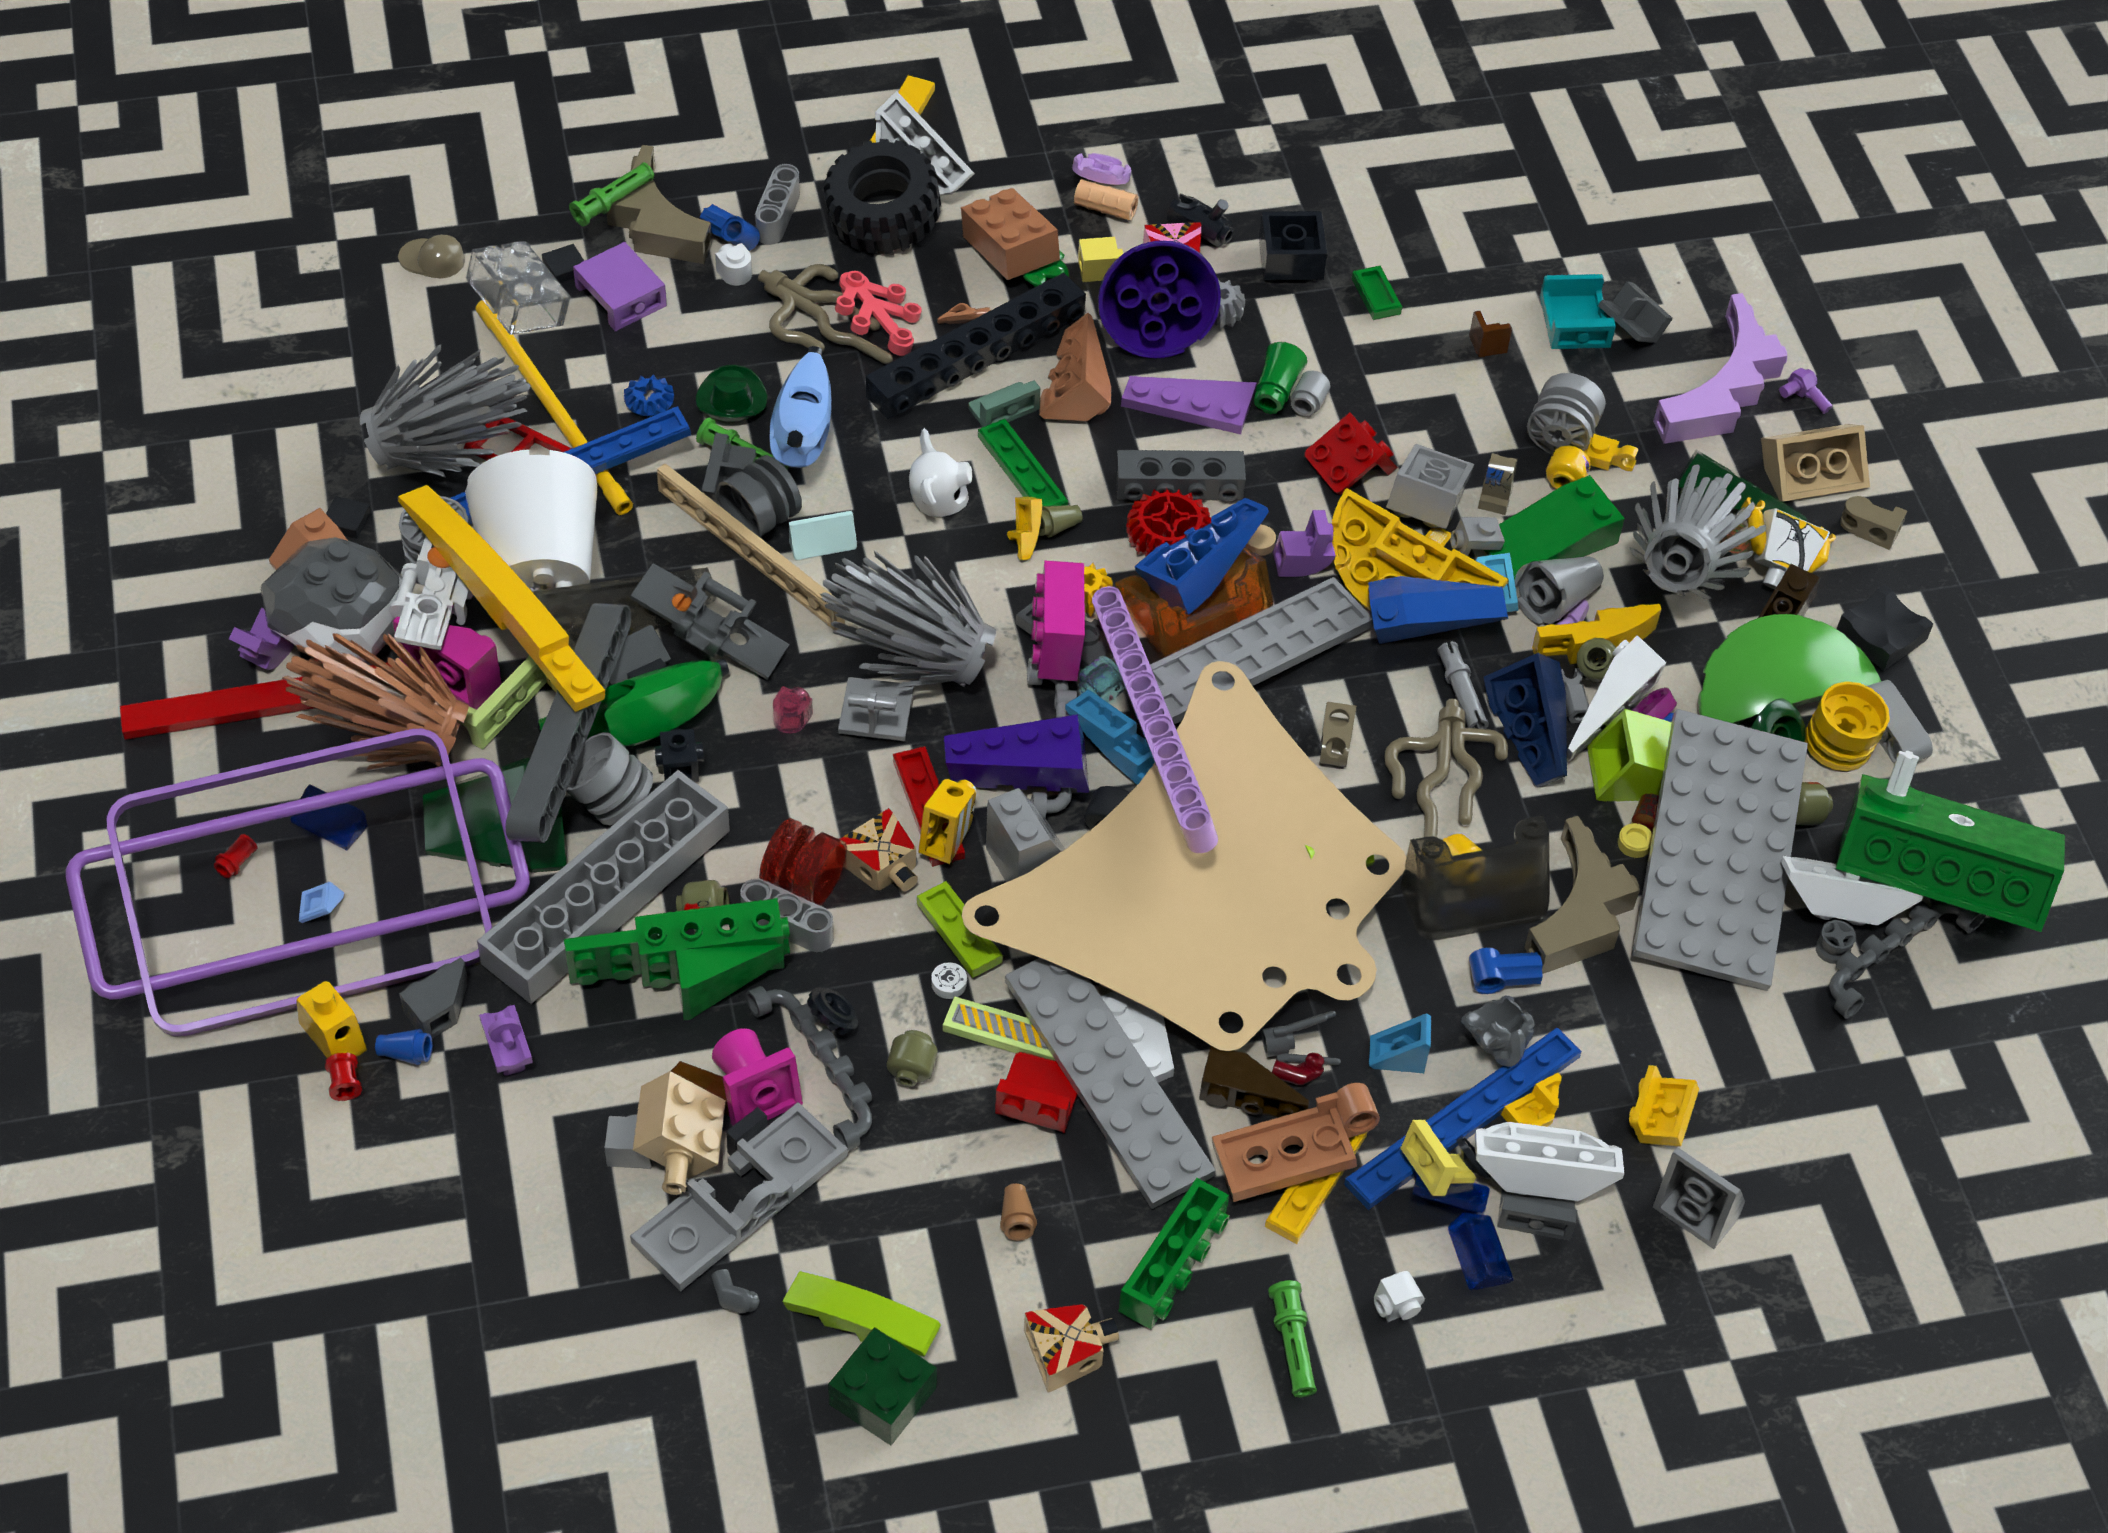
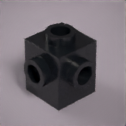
M674 729L660 732L661 746H654L656 767L663 766L664 780H667L679 770L692 781L699 782L698 762H704L702 742H695L694 729Z

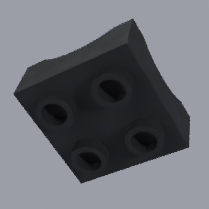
M1884 584L1865 602L1843 613L1837 630L1845 634L1872 662L1885 671L1928 639L1934 623L1925 616H1920L1908 609L1898 599L1894 591Z

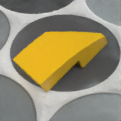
M1015 497L1016 530L1008 531L1007 536L1009 540H1016L1019 560H1028L1033 554L1039 535L1042 499Z
M1558 1072L1536 1083L1531 1093L1504 1106L1501 1113L1503 1118L1507 1122L1545 1127L1551 1125L1559 1106L1558 1093L1562 1076Z

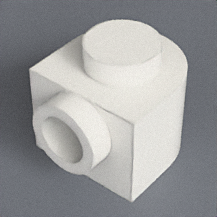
M742 243L735 246L732 244L723 245L718 253H715L717 273L730 285L739 286L746 284L752 277L751 254Z
M1408 1271L1399 1272L1381 1279L1374 1296V1304L1379 1315L1383 1318L1386 1317L1388 1322L1400 1317L1402 1320L1414 1317L1421 1311V1305L1425 1300Z

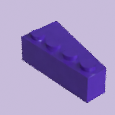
M1078 714L944 736L946 765L952 781L968 780L975 788H997L998 785H1012L1014 789L1027 790L1028 786L1046 787L1047 791L1076 788L1077 792L1089 793L1085 741Z

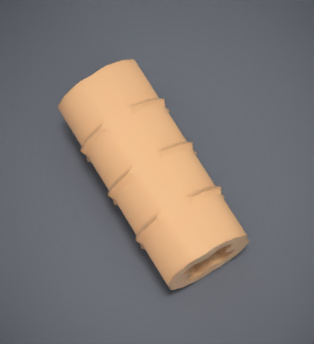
M1081 179L1075 191L1074 204L1088 210L1091 209L1102 214H1109L1116 218L1132 220L1137 210L1139 197L1137 194L1127 192L1124 189L1120 190Z

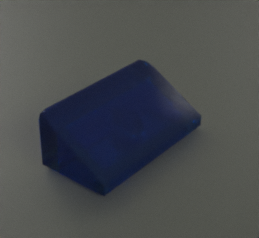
M309 784L300 799L327 792ZM348 803L293 815L290 818L292 823L345 850H348L368 827L365 813Z
M1417 1174L1412 1193L1417 1197L1482 1215L1486 1209L1490 1188L1477 1183L1450 1184L1445 1196H1432Z
M1462 1213L1449 1224L1448 1231L1470 1290L1507 1284L1514 1280L1491 1216Z

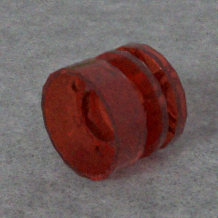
M788 818L775 831L766 848L760 866L759 879L770 882L787 891L791 890V893L817 905H822L830 896L843 870L847 855L846 842L824 832L815 836L814 827L802 825V822Z

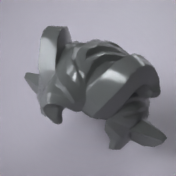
M1507 995L1502 996L1499 1001L1492 1000L1491 1003L1487 1002L1483 1007L1470 1011L1461 1018L1462 1024L1471 1032L1483 1050L1493 1055L1498 1064L1506 1067L1515 1066L1522 1059L1525 1048L1532 1039L1535 1030L1532 1015L1528 1012L1523 1013L1520 1006L1514 1002V998Z

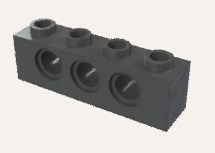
M1117 450L1116 491L1117 499L1140 500L1143 494L1151 496L1154 489L1159 493H1163L1166 487L1171 493H1176L1178 489H1180L1182 495L1192 493L1193 500L1232 501L1242 500L1244 497L1246 481L1244 451Z

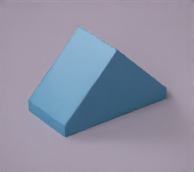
M1426 1013L1371 1035L1369 1066L1379 1070L1424 1074L1431 1047V1016Z

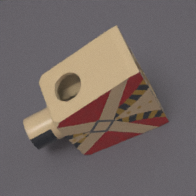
M889 808L837 840V861L874 890H882L894 882L902 891H908L917 883L918 876L912 871L916 866L915 845Z
M1083 1304L1025 1313L1024 1333L1047 1393L1099 1369L1103 1361L1104 1351L1102 1345L1119 1340V1333L1114 1319L1110 1318L1093 1323L1087 1307Z

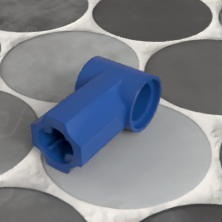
M714 204L704 208L700 215L701 220L711 222L712 234L734 246L742 243L750 251L759 242L760 233L755 226Z
M1481 948L1469 956L1474 987L1478 993L1493 994L1501 991L1505 986L1541 984L1543 965L1541 955H1538L1537 952L1500 954L1494 948Z

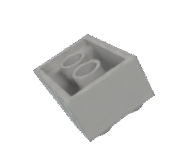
M1415 444L1397 473L1386 508L1393 510L1400 517H1414L1422 520L1425 525L1431 528L1438 529L1442 527L1446 529L1454 515L1474 464Z
M1676 1147L1671 1155L1653 1208L1715 1249L1737 1222L1745 1200L1739 1188Z

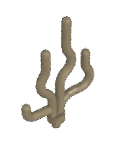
M814 264L805 268L793 280L778 270H774L771 273L766 270L760 272L758 280L765 284L764 290L783 301L782 307L773 314L769 321V328L776 338L786 343L800 344L806 348L816 346L820 347L822 351L825 350L824 344L814 337L782 327L781 324L792 314L796 306L816 318L821 334L829 341L836 344L850 345L886 365L893 361L890 353L853 333L834 330L830 325L826 311L815 304L824 302L836 303L837 298L842 296L843 293L835 290L814 291L804 287L816 276L824 277L829 281L837 280L838 272L824 264ZM854 305L853 313L848 315V317L853 319L855 315L859 314L860 310ZM871 316L869 329L877 331L880 328V323Z
M1456 699L1447 700L1446 707L1440 709L1438 730L1434 735L1424 738H1398L1387 746L1384 754L1385 765L1392 775V795L1396 799H1401L1405 795L1406 777L1405 770L1398 760V754L1403 750L1425 751L1437 748V767L1420 782L1416 792L1418 805L1425 816L1423 852L1427 857L1434 856L1438 836V812L1436 805L1430 798V792L1448 776L1451 748L1454 758L1469 772V779L1462 787L1459 797V821L1462 825H1469L1472 822L1473 796L1481 786L1483 779L1481 766L1465 750V741L1492 743L1495 746V757L1497 760L1503 761L1508 757L1507 740L1502 734L1490 729L1465 728L1466 714L1459 707V701Z

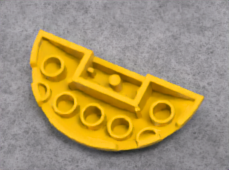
M1348 488L1345 489L1339 499L1332 519V543L1336 555L1333 560L1334 565L1346 589L1361 605L1370 611L1368 582L1398 576L1499 586L1503 588L1509 582L1506 577L1453 548L1450 551L1402 524L1399 517Z

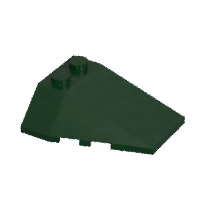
M524 758L500 767L504 775L511 805L530 758ZM482 773L455 783L474 859L489 861V865L501 867V864L512 865L489 776L486 773ZM448 786L424 794L423 810L426 855L467 862ZM562 804L545 843L521 841L530 873L558 871L567 865Z

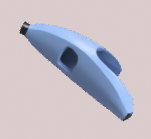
M816 346L808 348L807 354L795 365L788 375L776 399L771 416V452L776 460L789 467L801 468L814 463L823 450L830 428L831 385L827 368L822 359L823 351L820 347Z

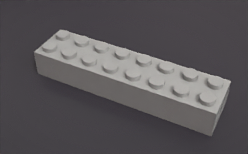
M677 770L479 938L477 944L481 965L532 1004L568 973L564 939L615 932L730 832L728 807Z

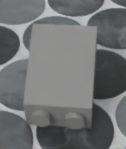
M1019 788L988 800L986 850L1006 882L1029 873L1065 850L1048 821Z

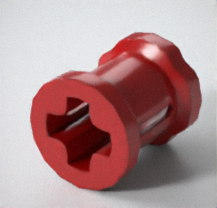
M336 1053L326 1059L325 1068L330 1073L331 1078L329 1095L334 1100H352L362 1092V1085L357 1080L355 1070L358 1064L357 1056L352 1053Z

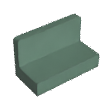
M1035 380L1025 384L1017 382L970 401L968 409L982 427L1004 418L1007 422H1010L1040 409L1041 388Z

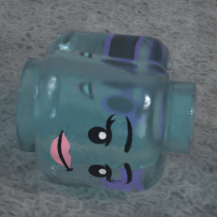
M1106 656L1097 657L1079 674L1080 683L1078 688L1081 693L1089 689L1108 703L1126 690L1114 659L1111 660Z

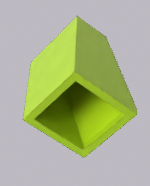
M1624 709L1587 745L1596 800L1639 801L1644 794H1656L1659 796L1672 722Z

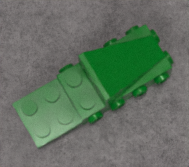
M778 898L635 917L636 930L564 939L570 984L590 985L598 980L611 978L626 980L634 975H641L643 987L663 988L671 983L678 982L684 1020L694 1018L766 971L784 968V955L790 954L788 918L780 917ZM765 919L769 923L762 926L758 924V921ZM729 924L730 930H724L722 926ZM689 929H694V935H688L685 932Z

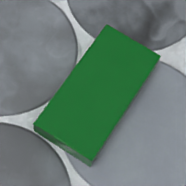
M1381 265L1352 272L1351 279L1373 320L1401 315L1402 305Z

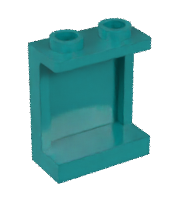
M1602 274L1544 276L1540 301L1551 349L1611 348L1616 328L1614 318H1608L1607 313L1598 306L1600 301L1604 300L1602 295L1604 277Z

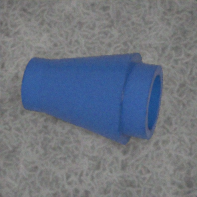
M421 1029L387 1035L379 1034L375 1042L377 1056H386L419 1065L421 1062H428L433 1048L431 1034L423 1033Z

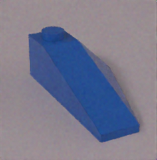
M1405 576L1368 582L1374 630L1379 644L1508 619L1503 587Z

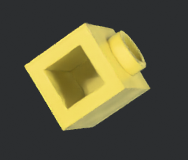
M1115 237L1079 239L1078 264L1082 282L1102 281L1110 266L1123 254V250L1117 248Z

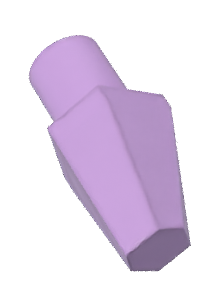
M1583 599L1563 616V620L1555 625L1584 621L1589 609L1588 602Z

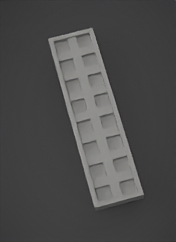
M1332 577L1154 662L1150 666L1172 721L1176 724L1183 720L1199 675L1208 664L1217 661L1230 662L1244 672L1253 686L1372 628L1373 618L1336 578ZM1220 671L1212 676V683L1219 690H1229L1234 686L1235 680L1227 672Z
M1038 958L1005 975V983L1151 1209L1188 1191L1196 1178L1205 1182L1215 1176V1168L1089 978L1042 958Z

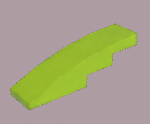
M802 1271L798 1272L782 1301L787 1310L820 1318L824 1326L856 1333L860 1342H863L875 1327L920 1356L926 1355L941 1326L938 1320L888 1298L846 1283Z

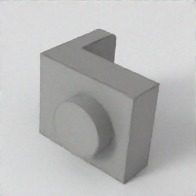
M1461 517L1450 538L1452 548L1467 556L1471 549L1501 550L1505 542L1497 518Z

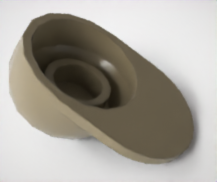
M443 234L429 239L421 238L409 241L402 246L398 254L399 263L405 270L439 279L457 274L463 268L465 262L461 244L456 238Z

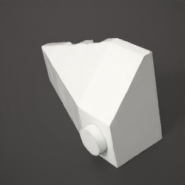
M1638 635L1630 643L1624 640L1612 652V655L1615 657L1567 749V760L1569 762L1601 733L1602 729L1600 727L1603 724L1608 726L1625 708L1629 710L1658 683L1667 662Z

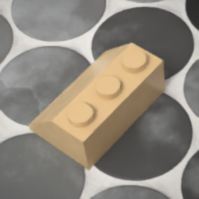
M1844 424L1761 438L1764 469L1779 500L1782 502L1870 487L1864 425Z

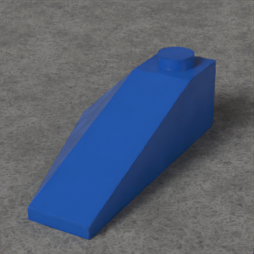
M1244 498L1212 516V523L1203 528L1195 530L1192 527L1184 532L1185 538L1170 546L1165 542L1156 547L1135 566V570L1168 606L1189 615L1212 595L1269 513V510L1262 504Z

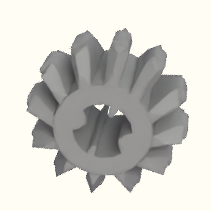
M1230 280L1225 283L1219 281L1221 303L1218 316L1213 325L1219 326L1221 330L1224 325L1233 327L1236 321H1240L1245 308L1244 294L1240 291V286H1232Z

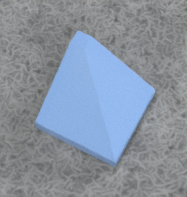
M331 882L303 891L299 922L304 923L329 914L344 898V892Z

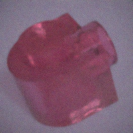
M782 686L773 700V723L783 733L792 734L801 731L813 715L812 698L801 687H793L791 690Z

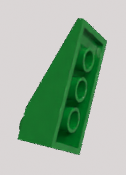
M1591 475L1561 486L1500 523L1499 526L1505 540L1501 550L1484 551L1488 556L1510 553L1515 581L1518 570L1527 563L1585 557L1618 544L1625 518Z

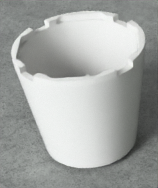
M519 450L491 458L473 470L467 479L468 485L465 494L474 530L508 564L548 611L566 607L581 599L589 589L597 500V479L592 468L581 459L559 451L549 450V455H529V450Z

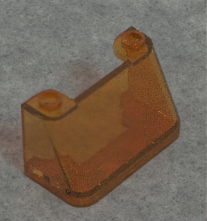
M1246 547L1239 554L1212 595L1189 615L1185 614V610L1179 606H1168V602L1160 598L1155 591L1150 592L1147 581L1140 576L1133 575L1115 582L1129 614L1156 650L1164 657L1273 606L1266 559Z

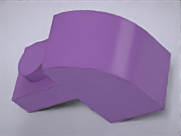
M1312 510L1305 531H1280L1273 550L1279 577H1300L1315 574L1332 563L1336 556L1332 543L1333 526L1331 523H1328L1325 510Z
M264 608L260 609L250 632L234 627L229 637V640L240 644L238 649L240 657L266 670L278 667L294 647L293 643L267 627Z

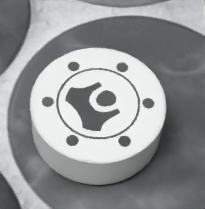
M948 962L938 965L932 972L931 985L933 991L939 997L945 999H953L954 996L959 997L967 987L966 971L956 963Z

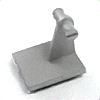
M848 677L838 733L905 741L914 686L897 688L899 685L897 682Z

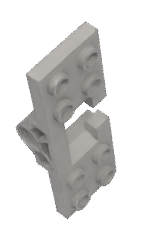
M797 1102L750 1141L746 1142L743 1138L738 1141L737 1151L728 1157V1165L740 1177L752 1167H755L769 1180L763 1181L762 1184L753 1188L743 1201L740 1199L733 1212L729 1213L714 1199L716 1197L715 1189L702 1178L696 1182L692 1178L687 1182L686 1192L630 1235L631 1243L679 1291H682L847 1157L848 1148Z

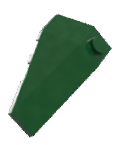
M1697 449L1679 478V487L1682 488L1679 493L1681 494L1692 466L1699 465L1700 469L1694 489L1699 487L1704 477H1709L1710 481L1704 491L1705 494L1712 480L1716 477L1723 478L1728 473L1733 478L1726 488L1727 493L1721 504L1740 482H1743L1746 488L1740 494L1741 499L1734 507L1735 509H1741L1746 499L1750 497V501L1754 502L1755 506L1759 500L1765 502V507L1761 511L1763 514L1764 511L1777 508L1799 519L1807 520L1805 515L1774 496L1766 494L1748 480L1736 476L1732 470Z

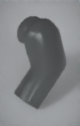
M717 1270L711 1275L715 1292L722 1308L737 1313L753 1312L758 1308L760 1302L758 1294L754 1291L734 1286L729 1270Z

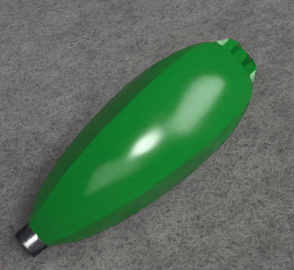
M717 659L714 662L700 660L680 663L608 686L605 691V699L601 701L587 739L600 733H610L623 746H635L660 737V732L675 729L696 716L711 702L721 685L722 677L729 674L726 660ZM547 716L538 721L537 729L540 733Z

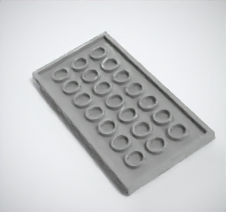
M1676 709L1672 718L1632 956L1768 991L1772 985L1788 878L1781 860L1783 856L1791 857L1808 743Z

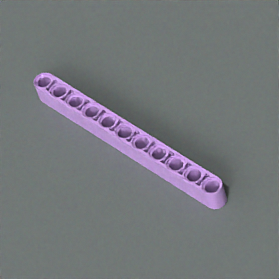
M1112 586L1103 587L1097 590L1092 597V603L1187 846L1194 853H1206L1212 850L1218 843V835L1211 814L1121 592L1118 588Z

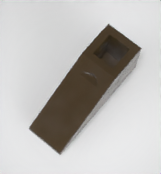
M1790 564L1758 618L1777 614L1804 616L1817 595L1820 577Z
M1213 1046L1210 1047L1201 1082L1199 1100L1207 1101L1209 1104L1218 1107L1228 1106L1241 1109L1252 1115L1263 1114L1276 1118L1308 1109L1309 1100L1247 1053L1235 1050L1223 1051Z

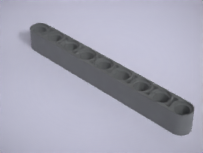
M592 604L573 650L605 691L630 629L631 611L628 605ZM557 690L507 815L506 835L509 840L540 843L547 841L601 701L575 712Z

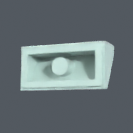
M852 511L789 522V543L794 559L801 560L855 550L857 548V540Z

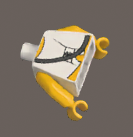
M1750 497L1746 499L1741 508H1746L1751 503ZM1759 500L1750 517L1747 518L1748 528L1754 526L1755 529L1766 525L1764 533L1750 539L1752 551L1755 553L1754 561L1768 567L1763 581L1765 586L1776 589L1790 564L1813 573L1828 561L1830 544L1836 539L1833 533L1830 534L1822 526L1818 527L1777 508L1764 511L1763 514L1761 511L1765 507V502Z

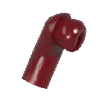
M1313 1052L1307 1055L1305 1062L1297 1066L1276 1060L1272 1073L1282 1081L1295 1085H1304L1323 1074L1325 1060L1322 1055Z

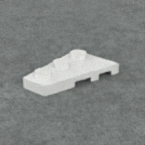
M1115 991L1101 996L1157 1082L1159 1083L1173 1077L1174 1065L1164 1017Z

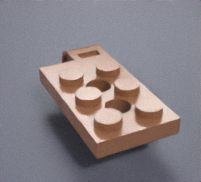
M1351 1083L1340 1088L1335 1093L1316 1098V1107L1212 1136L1213 1146L1233 1202L1357 1167L1356 1156L1348 1138L1364 1134L1375 1128L1380 1121V1116L1368 1087L1363 1083ZM1289 1145H1299L1302 1147V1150L1295 1154L1283 1151ZM1260 1154L1267 1157L1260 1164H1253L1248 1161L1254 1155Z

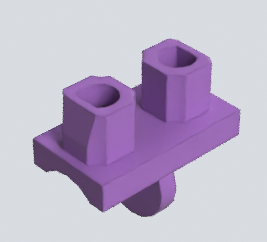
M515 1005L508 1006L497 1013L479 1015L497 1073L503 1072L504 1075H511L523 1071L525 1065L533 1063Z

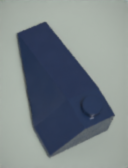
M1536 653L1484 676L1489 707L1493 714L1499 717L1505 728L1503 730L1517 748L1519 752L1518 757L1535 786L1541 787L1567 776L1566 690L1560 662Z

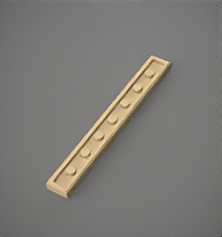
M666 463L657 469L659 492L833 630H838V628L833 627L831 622L837 621L845 624V619L835 615L837 612L825 607V604L828 603L822 600L820 594L826 592L832 595L830 592Z

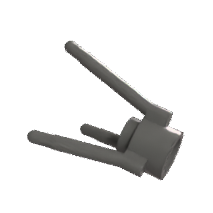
M1329 1011L1285 1026L1262 1029V1041L1266 1056H1276V1060L1282 1062H1305L1307 1055L1289 1054V1050L1295 1049L1293 1032L1325 1022L1327 1019L1335 1017L1336 1012ZM1323 1057L1325 1060L1324 1065H1340L1341 1063L1339 1058Z

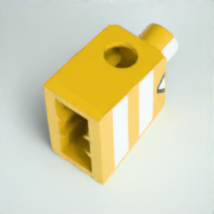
M944 779L924 806L918 853L948 864L952 862L973 819L976 788L970 781L960 780L955 782L950 779ZM949 822L947 828L943 831V824Z

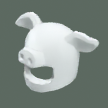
M924 428L920 435L922 454L916 458L910 469V493L920 512L932 517L949 516L962 510L968 503L969 496L966 485L972 481V468L968 462H956L945 452L936 451L931 444L928 431ZM959 489V497L955 500L954 493Z

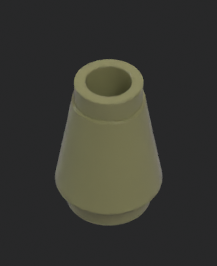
M1078 505L1042 506L1039 536L1050 538L1081 523L1082 512Z

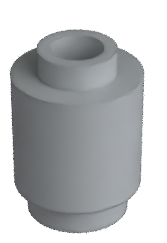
M1306 371L1303 373L1291 396L1293 410L1302 416H1311L1317 412L1330 390L1328 378L1318 371Z

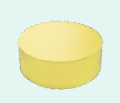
M1637 823L1628 824L1620 831L1617 842L1618 847L1622 853L1629 857H1644L1650 852L1653 834L1644 825Z

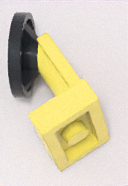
M1412 1120L1400 1149L1432 1196H1445L1450 1184L1474 1183L1476 1180L1474 1173L1484 1176L1488 1180L1492 1178L1476 1160L1475 1147L1463 1135L1456 1139L1461 1148V1155L1448 1154L1426 1120Z

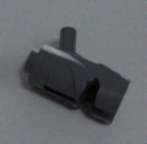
M1182 193L1179 197L1181 202L1174 198L1167 212L1168 222L1172 224L1201 222V238L1217 247L1227 244L1231 240L1234 233L1232 221L1222 216L1229 207L1226 200L1220 199L1211 208L1198 199Z

